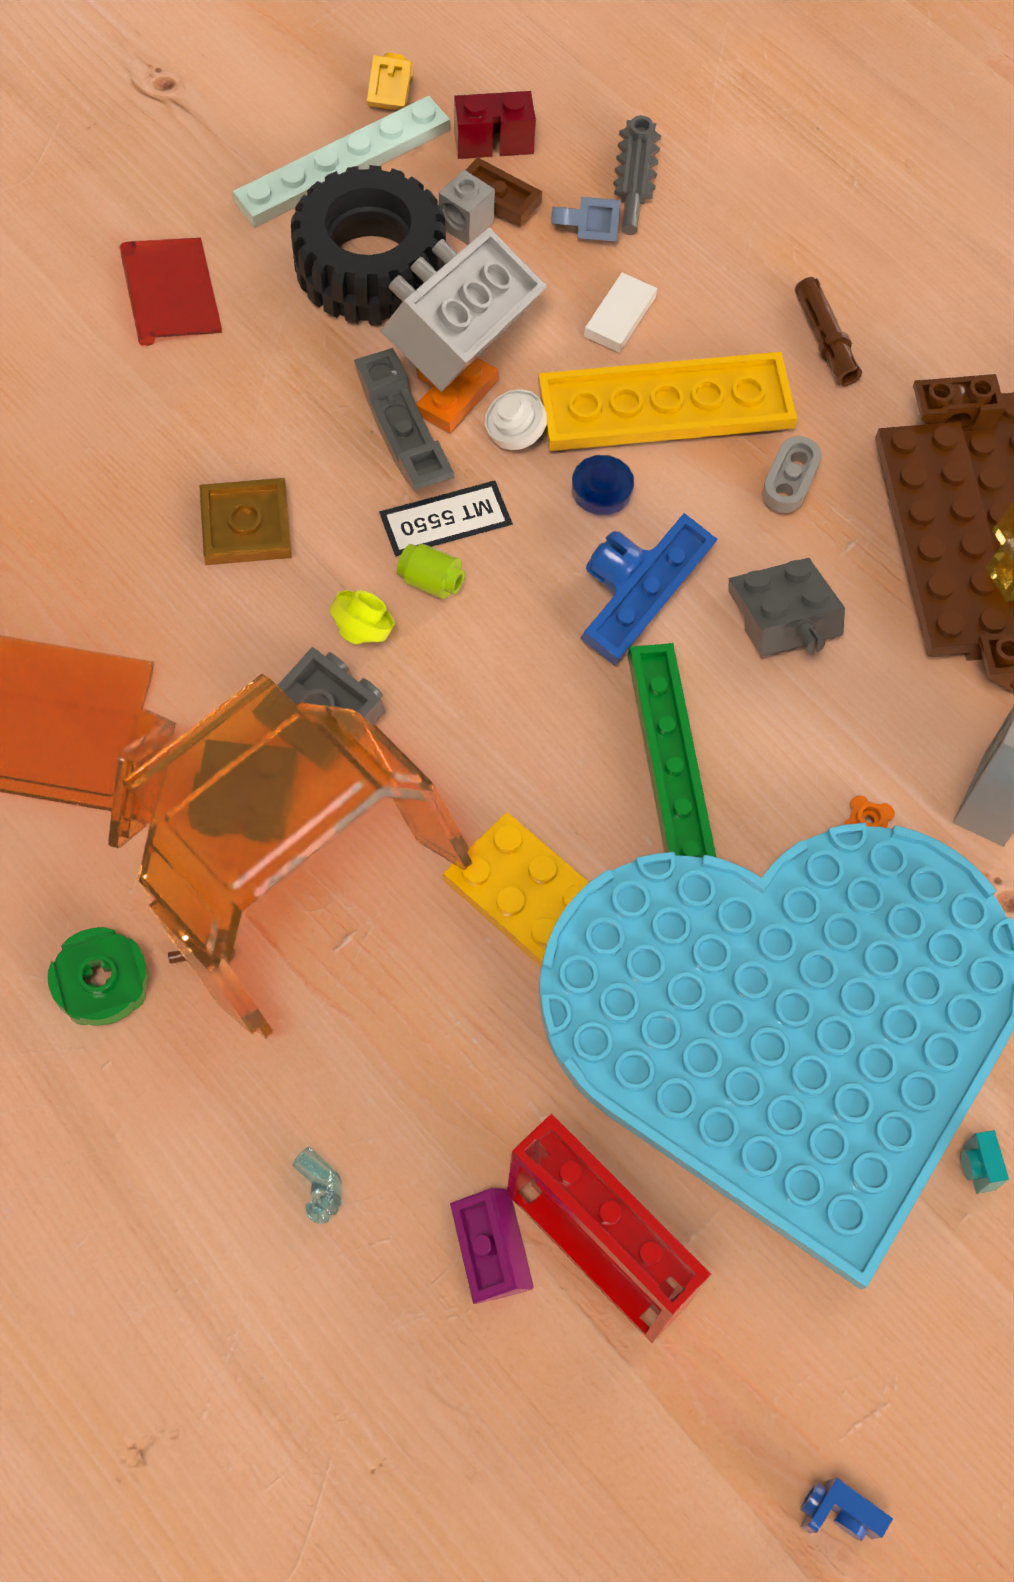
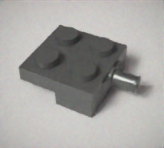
M810 558L793 560L786 564L755 570L729 578V593L744 615L745 632L761 657L804 645L809 653L814 654V648L816 652L823 649L825 645L824 640L842 636L844 633L845 607Z

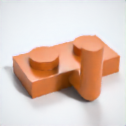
M476 358L441 392L416 367L418 379L431 386V389L416 405L423 419L450 434L499 380L498 369Z

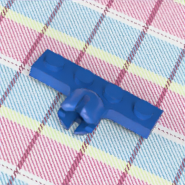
M685 513L682 514L655 548L651 550L641 549L621 532L613 531L605 537L606 542L599 544L587 563V572L610 590L612 599L588 626L580 639L614 666L718 540Z

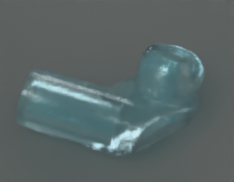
M307 1147L296 1157L292 1166L311 1183V1201L305 1206L307 1216L315 1223L324 1224L330 1220L332 1215L338 1213L342 1205V1181L337 1171L315 1151Z

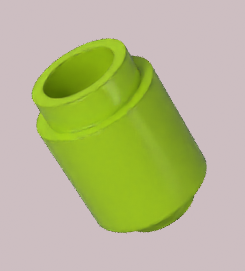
M422 543L418 546L408 544L397 564V575L404 578V582L407 585L441 599H446L450 594H456L461 588L465 577V571L461 569V560Z

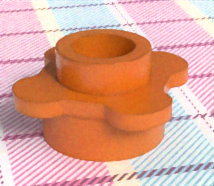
M858 795L852 798L850 802L852 812L849 819L844 822V825L866 823L868 827L887 828L888 822L895 816V811L888 803L879 805L868 801L865 796ZM871 817L873 823H867L865 818Z

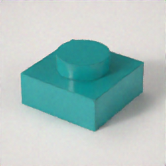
M992 1130L975 1133L963 1145L964 1150L961 1152V1165L967 1180H973L976 1194L996 1191L1009 1180L996 1132Z

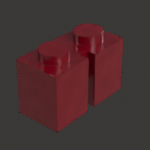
M531 91L454 95V134L458 159L492 157L494 133H499L500 156L534 154L536 117Z

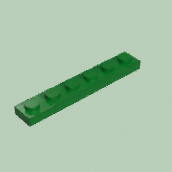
M674 644L631 646L627 656L665 853L675 852L676 856L702 858L704 855L716 857Z

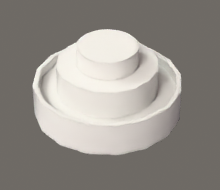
M523 389L511 390L498 396L490 404L485 414V427L491 439L500 448L507 450L523 449L533 444L543 434L547 426V412L540 398L533 392Z

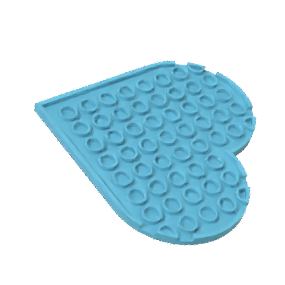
M858 823L829 828L825 833L811 837L806 841L802 840L792 846L770 866L762 878L746 868L709 855L699 858L676 856L675 852L651 854L638 857L634 862L620 866L612 871L609 869L603 872L577 893L564 909L548 940L541 963L539 978L541 1019L546 1038L560 1067L575 1088L590 1103L862 1290L867 1288L1014 1030V921L1012 917L1007 918L1000 903L994 896V893L997 891L971 862L944 843L918 831L900 826H894L892 829L868 827L866 823Z

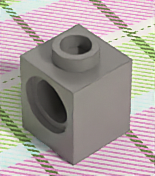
M461 171L439 192V206L443 209L446 231L469 245L494 223L495 189L469 172Z

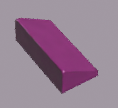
M492 1187L450 1203L473 1304L524 1293L534 1288L513 1200L506 1194L507 1189Z

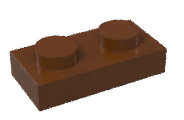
M478 157L465 170L495 189L494 214L519 227L524 224L542 203L541 190Z

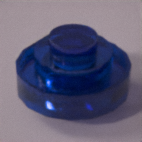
M609 455L591 456L579 463L574 470L571 482L572 496L576 503L587 512L596 515H611L621 511L629 504L634 490V475L629 466L618 458Z

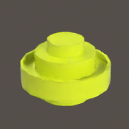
M339 591L329 608L330 614L339 628L340 635L353 644L385 641L395 625L394 619L386 610L387 607L384 602L367 591Z

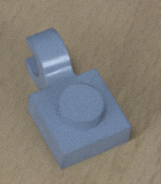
M581 197L580 209L553 206L551 223L578 226L577 238L617 242L621 200Z

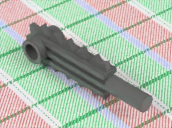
M643 115L627 120L626 128L619 131V135L625 140L618 143V148L623 153L617 155L616 160L622 165L615 168V173L620 178L614 180L613 185L617 187L614 190V194L621 196V202H625L622 232L627 235L637 233L640 204H644L646 199H652V191L656 189V185L650 180L657 177V173L652 167L658 165L659 161L653 155L659 153L660 148L654 143L661 140V135L655 131L656 123H653L649 117Z

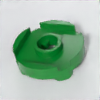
M96 927L80 931L69 937L61 945L62 951L57 955L55 962L51 961L48 969L50 993L60 1010L67 1014L76 1024L92 1026L112 1024L125 1018L144 1003L146 997L145 990L149 981V971L145 957L136 942L126 938L124 935L117 934L115 930ZM96 966H101L104 972L112 971L111 977L106 979V984L100 987H96L95 984H86V979L93 976L92 968Z

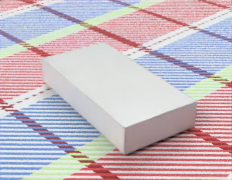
M621 273L586 325L584 337L620 353L655 300L657 288L625 273Z

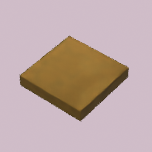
M285 478L199 485L205 565L292 558Z

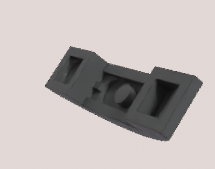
M390 348L355 359L354 363L363 391L380 433L393 460L410 487L416 490L454 478V472L439 441H433L408 389V377L394 349Z

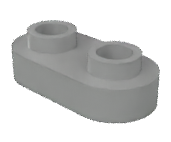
M794 436L782 443L766 477L762 491L763 500L769 508L780 513H790L801 507L821 461V450L816 442L807 437ZM793 461H798L803 465H799L797 463H794ZM778 493H785L788 496H782Z

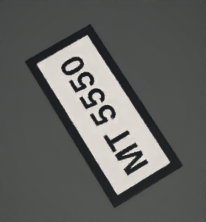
M495 480L379 511L395 557L400 556L408 544L418 546L422 543L433 547L513 525Z

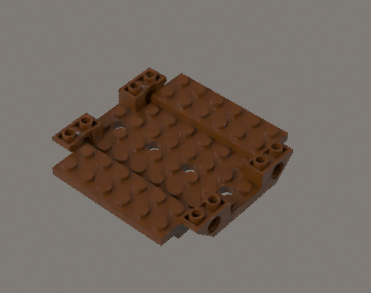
M996 374L915 380L913 388L921 420L927 424L879 428L875 440L928 656L965 653L966 661L983 660L988 679L1014 693V392L1001 393Z

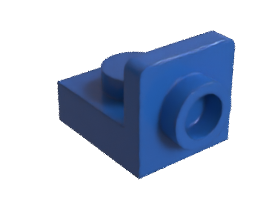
M838 1478L827 1480L824 1486L816 1482L800 1507V1510L806 1514L800 1527L809 1534L819 1531L832 1510L837 1514L833 1522L859 1541H862L865 1535L870 1539L882 1538L893 1520L891 1516Z

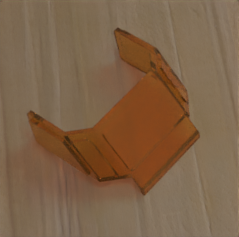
M0 635V792L111 811L109 847L121 848L147 827V824L155 819L176 745V737H174L176 722L148 709H143L153 675L154 661Z
M264 674L256 677L122 781L124 786L154 815L151 818L137 879L152 900L148 904L149 908L215 1002L249 1033L253 1034L257 1031L265 1039L272 1035L274 1031L229 967L242 911L382 797H389L394 800L413 836L421 845L463 870H466L473 864L467 853L470 849L436 786L375 724L371 725L360 713L353 709L299 702L296 705Z

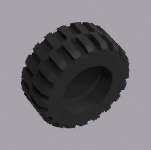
M369 165V169H359L358 166L347 167L346 172L338 174L337 171L326 175L325 182L320 183L317 181L307 190V196L303 195L295 207L296 212L291 218L290 227L294 267L301 289L307 293L308 299L316 306L320 307L323 305L324 312L336 318L339 315L345 316L347 322L358 324L359 320H368L369 325L381 324L383 319H389L402 303L389 289L390 283L400 275L415 290L424 284L411 270V266L418 258L423 257L436 271H439L445 265L432 252V248L441 239L446 241L443 209L438 205V200L428 189L424 190V185L412 176L407 179L402 171L393 168L389 172L382 170L381 166ZM362 236L385 237L399 244L389 251L373 255L356 254L340 247L345 242Z

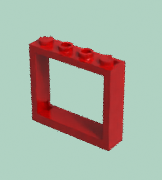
M552 1113L512 1151L506 1194L627 1319L653 1343L690 1304L711 1276V1273ZM529 1182L540 1194L531 1204L519 1194ZM668 1278L677 1285L675 1289L666 1281ZM649 1308L658 1315L651 1327L640 1318Z

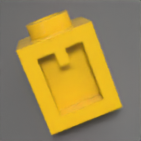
M386 53L384 57L373 55L367 95L368 106L397 111L407 106L409 86L414 77L410 60H406L404 56L396 53Z

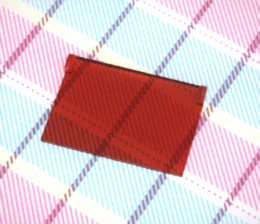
M201 237L127 241L121 243L119 250L140 345L150 346L155 342V338L222 333Z

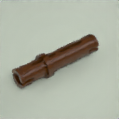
M807 277L801 280L795 287V293L801 301L820 343L819 352L823 359L829 361L838 385H851L860 379L862 370L852 354V342L849 335L842 332L818 278Z

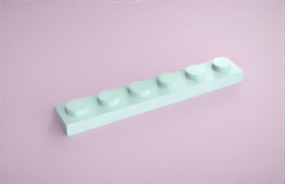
M427 96L232 191L234 203L255 228L295 208L303 195L307 196V190L317 181L320 183L325 182L326 175L335 171L338 174L344 173L347 167L358 166L359 169H369V165L380 166L449 132L450 119L433 99Z

